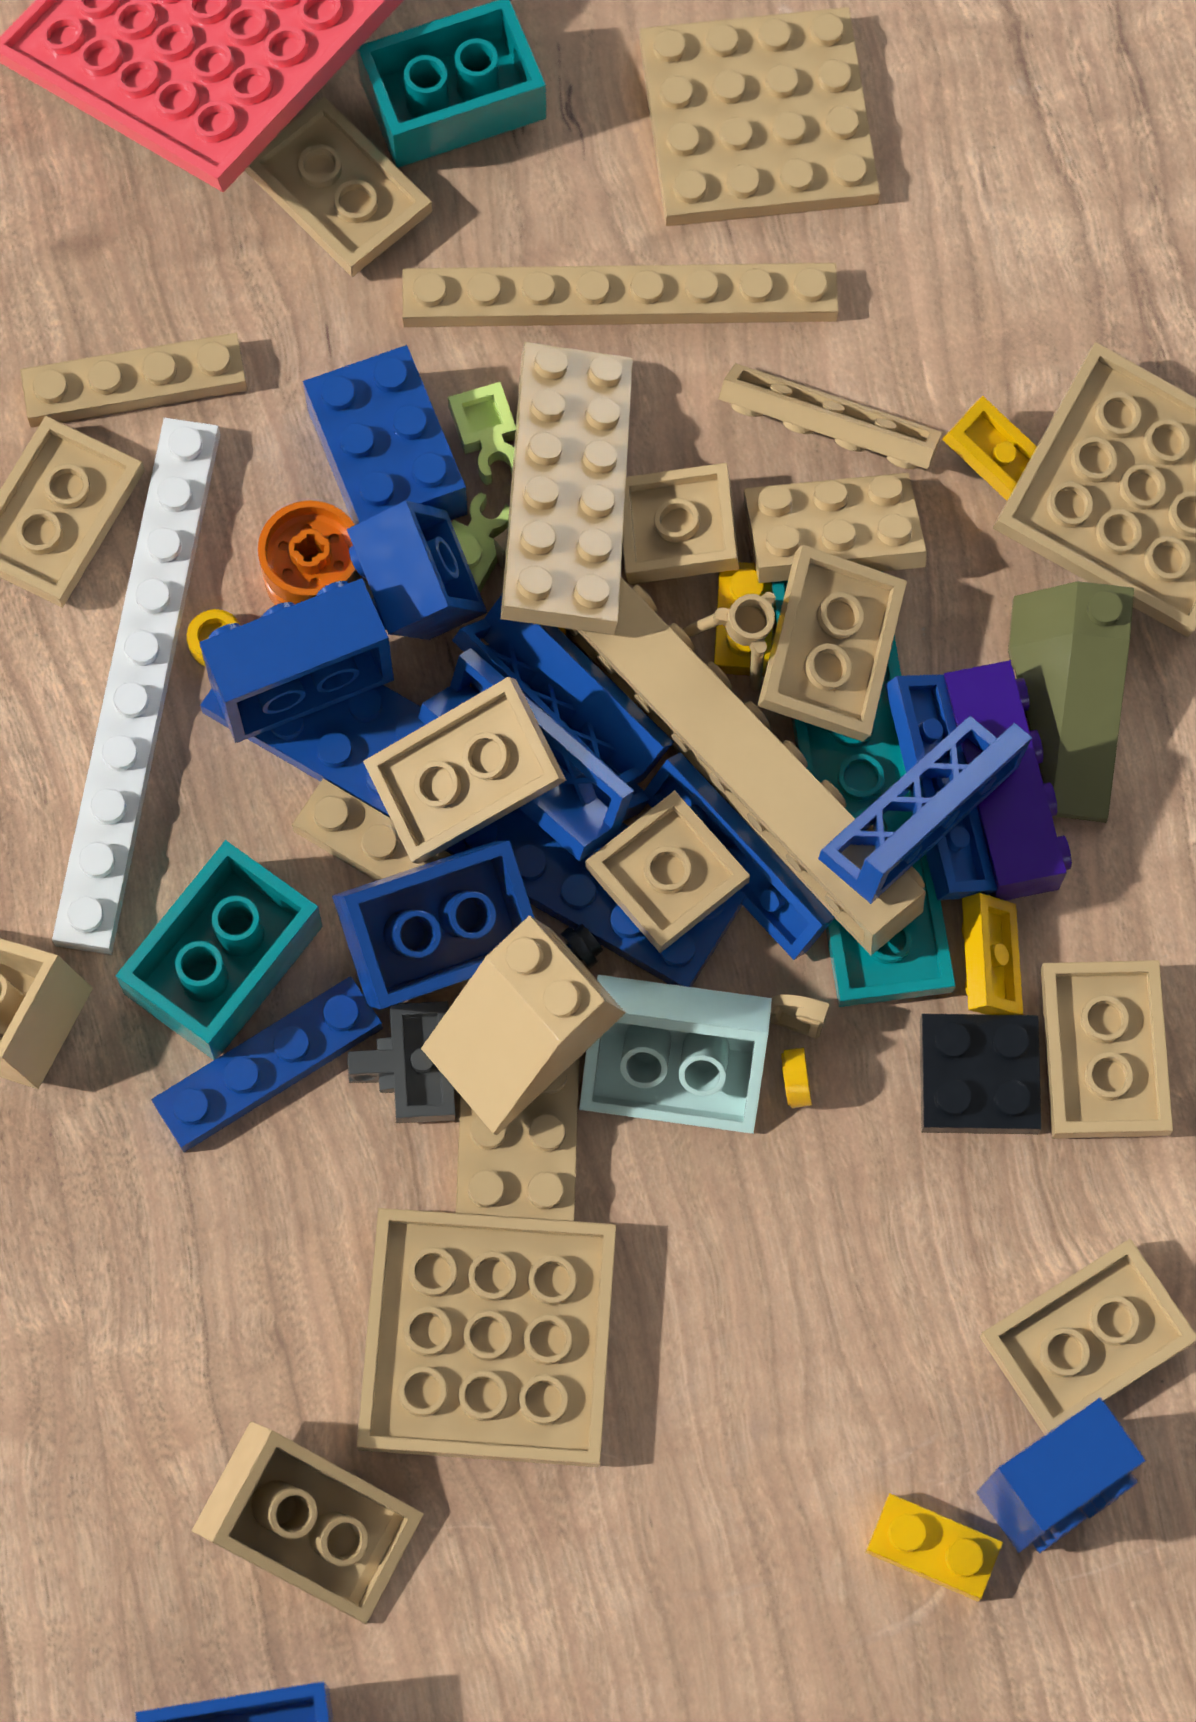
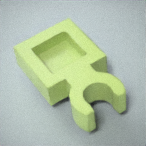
M501 382L449 396L448 406L464 453L467 454L480 450L478 455V473L482 482L485 485L492 484V473L489 466L495 461L506 462L510 466L512 474L514 447L506 442L515 440L516 425Z
M481 492L471 501L470 524L466 526L455 520L452 521L453 528L479 592L482 591L497 564L493 537H497L508 528L510 507L506 504L501 514L494 519L484 517L481 513L487 505L486 494Z

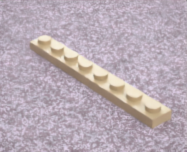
M836 263L402 268L403 327L837 322L838 317Z

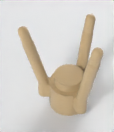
M766 592L763 596L746 594L739 597L730 609L718 608L714 614L688 625L683 630L689 637H692L718 625L726 626L727 633L734 642L750 647V688L757 691L761 687L764 653L767 649L764 639L768 636L775 621L773 608L776 597L772 592Z

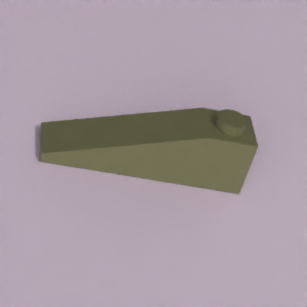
M1076 581L1017 595L1013 598L1008 654L1017 678H1023L1027 686L1030 706L1029 711L1024 713L1028 719L1030 731L1037 730L1041 739L1043 763L1038 764L1043 783L1050 782L1056 795L1058 812L1057 816L1054 817L1107 823L1130 644L1134 588Z

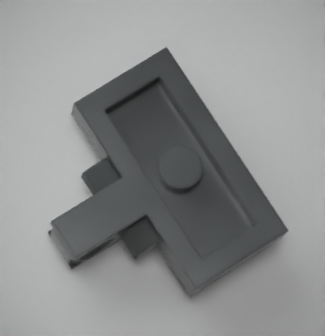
M448 1001L400 1003L390 1006L391 1037L377 1039V1050L348 1052L349 1083L379 1082L380 1093L394 1092L396 1124L455 1120L454 1087L421 1049L448 1011Z

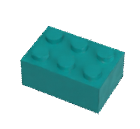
M496 0L362 44L357 50L361 84L394 165L397 168L546 119V84L510 0Z
M225 840L115 976L125 996L211 1059L215 1060L220 1057L321 930L323 925L319 908L312 901Z

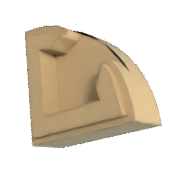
M776 995L771 1000L770 1023L816 1039L821 1034L830 1004L798 995Z

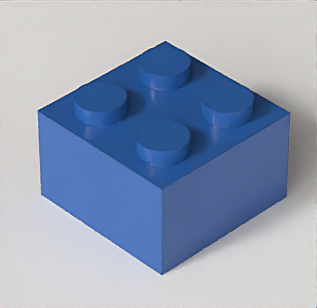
M404 501L347 529L353 544L349 548L351 561L360 576L367 579L374 597L372 598L373 604L389 635L431 640L488 613L446 510Z

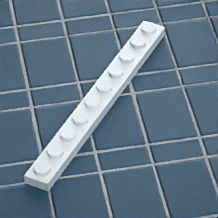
M171 418L163 419L52 941L57 947L112 955L220 439L218 425Z

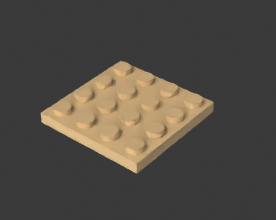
M849 7L640 28L639 41L666 226L878 204L880 196Z
M1095 342L995 522L993 529L1089 583L1134 588V608L1180 634L1189 637L1196 628V398Z
M378 1208L357 1449L359 1451L600 1467L616 1224Z

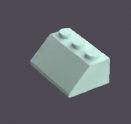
M598 975L597 981L626 1013L586 1050L579 1110L754 1134L769 1033L772 998Z

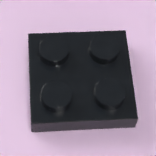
M921 1015V1133L1038 1135L1042 1129L1039 1015Z

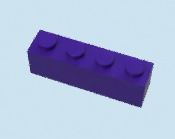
M1011 660L944 673L957 727L971 716L996 738L1014 723L1032 737L1018 769L977 806L997 890L992 892L990 896L1006 901L1059 890L1066 876V870L1072 867L1071 852L1066 837L1064 835L1057 837L1052 819L1053 816H1057L1058 812L1056 795L1050 782L1043 783L1038 764L1043 763V748L1038 731H1029L1024 712L1029 711L1030 704L1024 679H1015ZM966 739L961 744L966 764H970L983 752L969 739Z

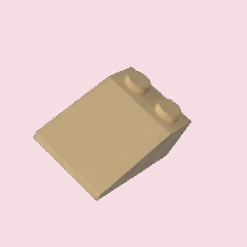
M529 915L485 957L421 1049L491 1132L498 1135L626 1012L551 928Z
M0 939V1077L39 1089L93 987L60 956L4 939Z
M250 1421L196 1521L192 1532L358 1621L367 1624L424 1513L279 1433Z

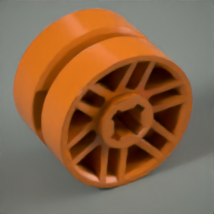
M308 500L295 502L277 511L264 525L258 541V557L265 588L274 605L284 602L300 603L315 597L323 587L337 581L351 583L361 578L365 581V578L356 571L349 554V548L353 544L347 529L355 524L341 509L322 501Z

